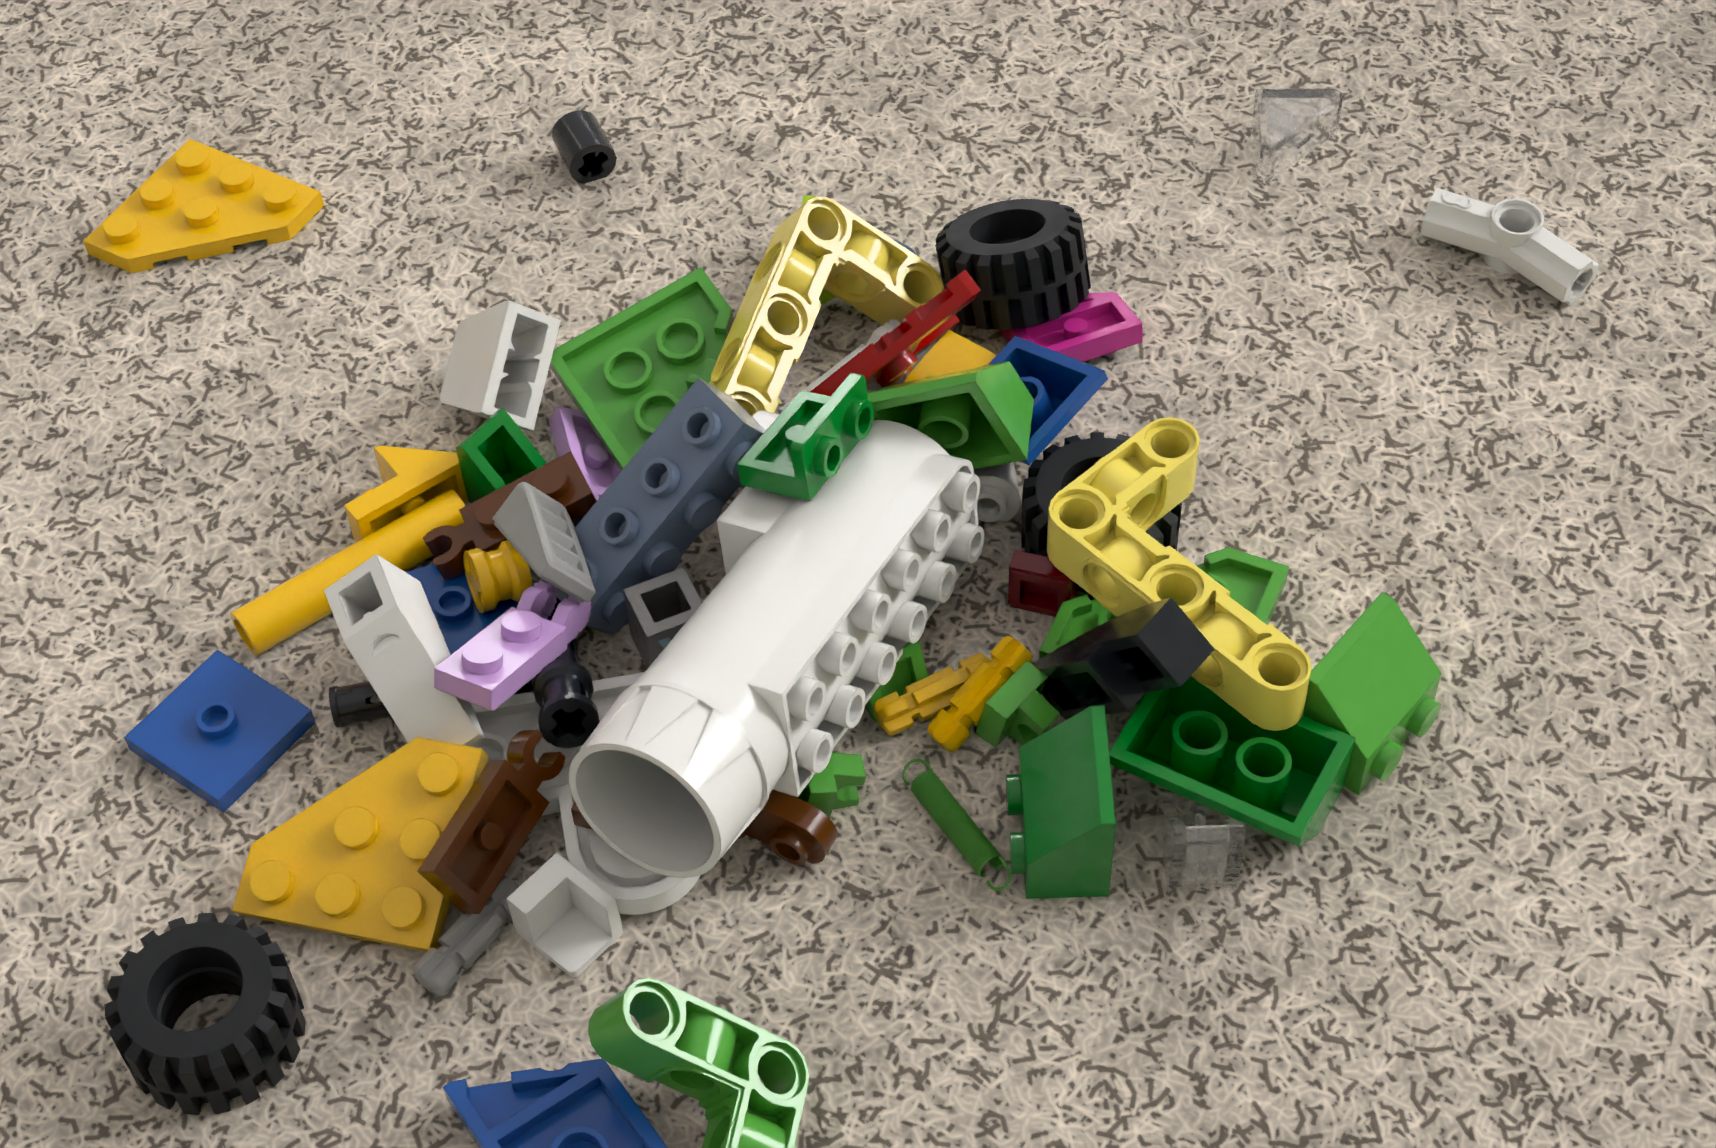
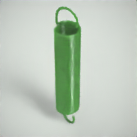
M922 759L909 761L904 766L902 772L904 782L908 786L910 785V782L905 777L907 767L913 762H921L929 769L920 773L913 780L911 791L979 877L987 875L984 874L985 872H982V867L987 862L992 863L990 866L994 865L992 868H995V870H999L1002 864L1005 866L1008 872V879L1004 886L997 888L992 886L989 880L986 881L992 890H1004L1010 883L1011 872L1002 855H1000L976 823H974L938 776L933 773L930 765Z

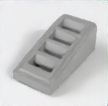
M527 482L519 483L492 519L495 521V526L541 579L578 601L589 603L596 591L574 525L566 508Z

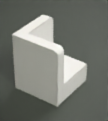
M559 853L554 854L506 898L515 932L570 977L579 976L623 934L618 904L615 898Z

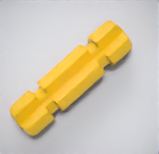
M1011 636L1003 637L989 653L991 661L989 663L982 661L949 700L950 709L948 711L941 709L928 725L927 731L929 736L943 749L951 753L957 751L970 735L968 728L972 724L976 727L978 726L985 703L1027 660L1031 663L1032 654L1015 638Z
M977 653L958 662V670L953 671L952 667L949 666L904 687V695L900 697L897 691L878 699L874 704V712L879 726L888 735L894 736L913 727V719L917 717L922 723L936 716L941 709L949 710L951 707L949 700L982 661L989 663L991 660L982 653Z

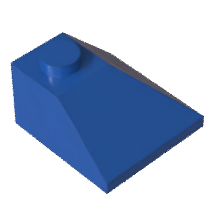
M1014 336L988 365L1010 361L1034 399L1027 460L1020 461L1030 465L1108 380V377L1102 369Z

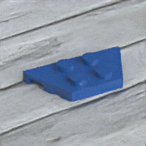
M602 1058L568 1063L564 1068L555 1071L535 1068L511 1072V1081L468 1087L466 1079L451 1081L443 1086L447 1101L479 1148H668L610 1066Z

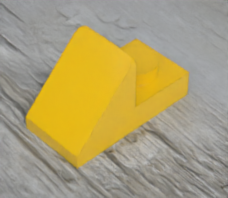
M376 446L374 447V452L383 484L365 491L358 498L345 504L344 507L354 541L357 542L449 489L455 491L461 500L466 502L468 498L457 453Z

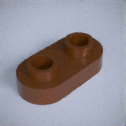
M772 790L764 808L737 839L744 838L747 835L770 845L773 852L784 861L794 865H803L806 861L811 864L822 862L835 842L838 833L831 819L817 807L792 795Z

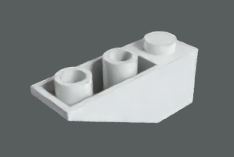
M375 554L324 590L345 645L408 743L416 737L472 746L485 737L470 702L434 688V668L451 654L419 580Z

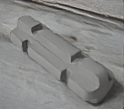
M504 875L481 913L462 914L439 938L438 941L441 944L438 947L439 949L430 948L415 964L414 977L436 996L445 994L460 978L457 974L460 967L467 970L504 930L501 927L504 923L503 921L512 922L506 898L520 885Z

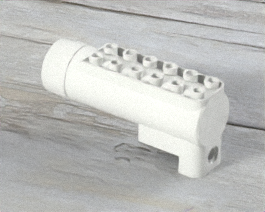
M758 411L752 417L767 430L779 414ZM873 420L867 437L857 443L843 460L835 476L825 482L811 501L777 495L747 486L742 490L717 520L726 575L649 668L632 686L625 689L619 695L571 762L569 784L575 803L588 824L609 846L637 865L662 875L678 878L700 876L715 866L766 805L772 790L798 797L815 773H821L826 768L836 744L848 728H854L859 723L866 703L880 685H885L891 679L896 662L903 654L902 647L908 642L916 643L924 632L926 621L940 602L945 603L950 598L956 580L967 565L975 563L981 554L984 544V530L981 526H978L977 513L980 479L977 475H974L972 463L967 459L950 456L936 441L917 429L893 421Z

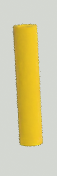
M449 489L230 613L238 634L254 656H259L332 614L324 590L375 554L404 572L433 556L423 537L437 527H456L463 523L464 520L459 509L466 505L455 491Z

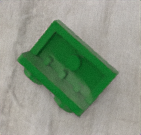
M850 373L831 397L801 390L737 463L741 485L772 492L777 495L811 501L825 482L835 476L841 463L857 443L865 439L871 430L874 420V408L872 403L868 401L865 376Z

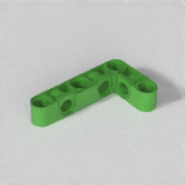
M653 978L635 981L594 1010L589 1019L588 1035L592 1047L602 1059L609 1064L645 1079L647 1083L655 1080L699 1100L700 1107L706 1109L704 1116L709 1120L702 1148L796 1147L797 1133L809 1084V1069L805 1057L798 1047L791 1042L733 1015L724 1008L705 1002L672 985ZM630 1014L639 1023L640 1030L632 1022Z

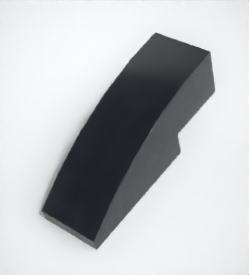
M1171 597L1147 604L1109 620L1060 646L1034 662L1033 665L1048 676L1041 694L1060 713V716L1067 720L1090 706L1105 705L1106 715L1127 712L1147 692L1181 687L1215 649Z

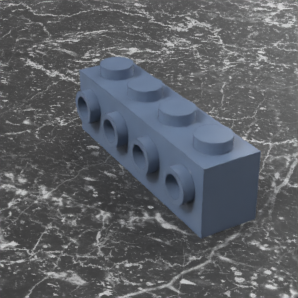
M700 378L694 382L575 527L596 591L590 600L592 602L589 622L586 624L588 626L613 635L629 623L623 589L672 572L677 568L685 551L705 528L717 520L724 504L741 485L737 463L766 431L730 395ZM555 587L557 589V597L561 602L565 598H569L568 594Z

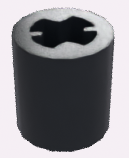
M584 110L572 111L562 116L556 122L552 130V139L573 179L585 184L605 178L613 171L616 166L617 157L597 118L591 112Z

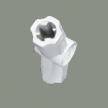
M1436 188L1422 222L1420 235L1480 253L1484 261L1492 269L1507 274L1520 273L1569 306L1584 295L1588 286L1596 278L1599 268L1597 262L1543 227L1544 215L1542 210L1527 200L1517 198L1505 199L1496 205H1491Z

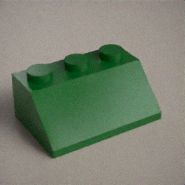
M1190 676L1181 687L1145 693L1110 749L1109 757L1110 764L1300 847L1319 834L1345 786L1356 737L1306 716H1302L1297 724L1285 730L1273 731L1262 729L1250 722L1209 688Z

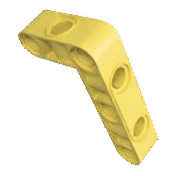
M818 196L810 199L784 219L775 229L715 363L709 384L730 395L751 416L758 411L775 413L777 406L781 404L778 396L790 367L799 361L822 305L819 297L823 288L884 326L885 322H889L890 319H896L901 323L903 318L921 304H926L944 290L942 278L938 271L929 263L828 197Z
M1171 417L1157 419L1147 424L1111 453L1102 457L1091 468L1052 498L1048 511L1047 553L1049 560L1057 569L1093 596L1116 617L1147 604L1172 597L1215 649L1191 676L1213 691L1250 722L1262 729L1273 731L1288 729L1297 724L1303 716L1312 667L1307 653L1276 629L1272 623L1266 625L1232 599L1230 591L1171 546L1164 547L1146 533L1155 522L1185 500L1194 490L1200 444L1198 432L1190 423Z

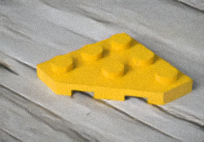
M189 139L83 242L88 255L130 273L154 269V262L187 256L188 261L231 253L234 252L233 246L264 239L267 240L268 245L291 240L324 206L321 192Z
M416 737L253 842L232 911L240 916L421 952H427L430 948L437 949L450 901L417 871L483 771L489 756L481 748Z

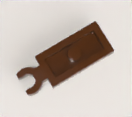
M571 451L459 509L464 520L463 523L456 527H437L423 537L433 556L437 557L433 562L444 580L457 577L465 571L463 557L465 551L480 548L485 552L497 550L501 542L507 540L495 526V521L492 518L514 488L521 482H527L561 503L566 508L572 522L587 514L597 500Z
M522 730L518 732L508 745L507 760L488 761L417 871L463 914L481 913L550 803L537 789L542 781L551 780L561 772L565 763V756L561 752L543 753L538 763H536L534 749L543 736L539 730Z

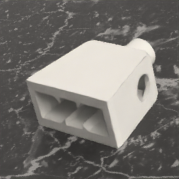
M509 300L462 320L456 330L450 357L446 359L442 366L443 385L440 393L441 403L486 419L491 417L497 410L504 408L520 429L534 431L561 320Z

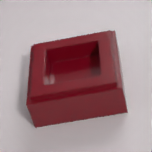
M1015 550L1009 565L1008 604L1013 608L1056 617L1062 603L1075 598L1076 583L1057 569L1049 560V557Z

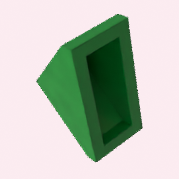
M504 408L497 410L456 447L468 502L470 503L547 464Z

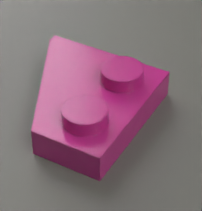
M1117 292L1089 293L1087 298L1079 302V306L1074 310L1062 314L1061 317L1049 322L1026 328L999 330L1008 342L1014 336H1017L1081 362L1102 355H1109L1120 349L1143 342L1142 322Z

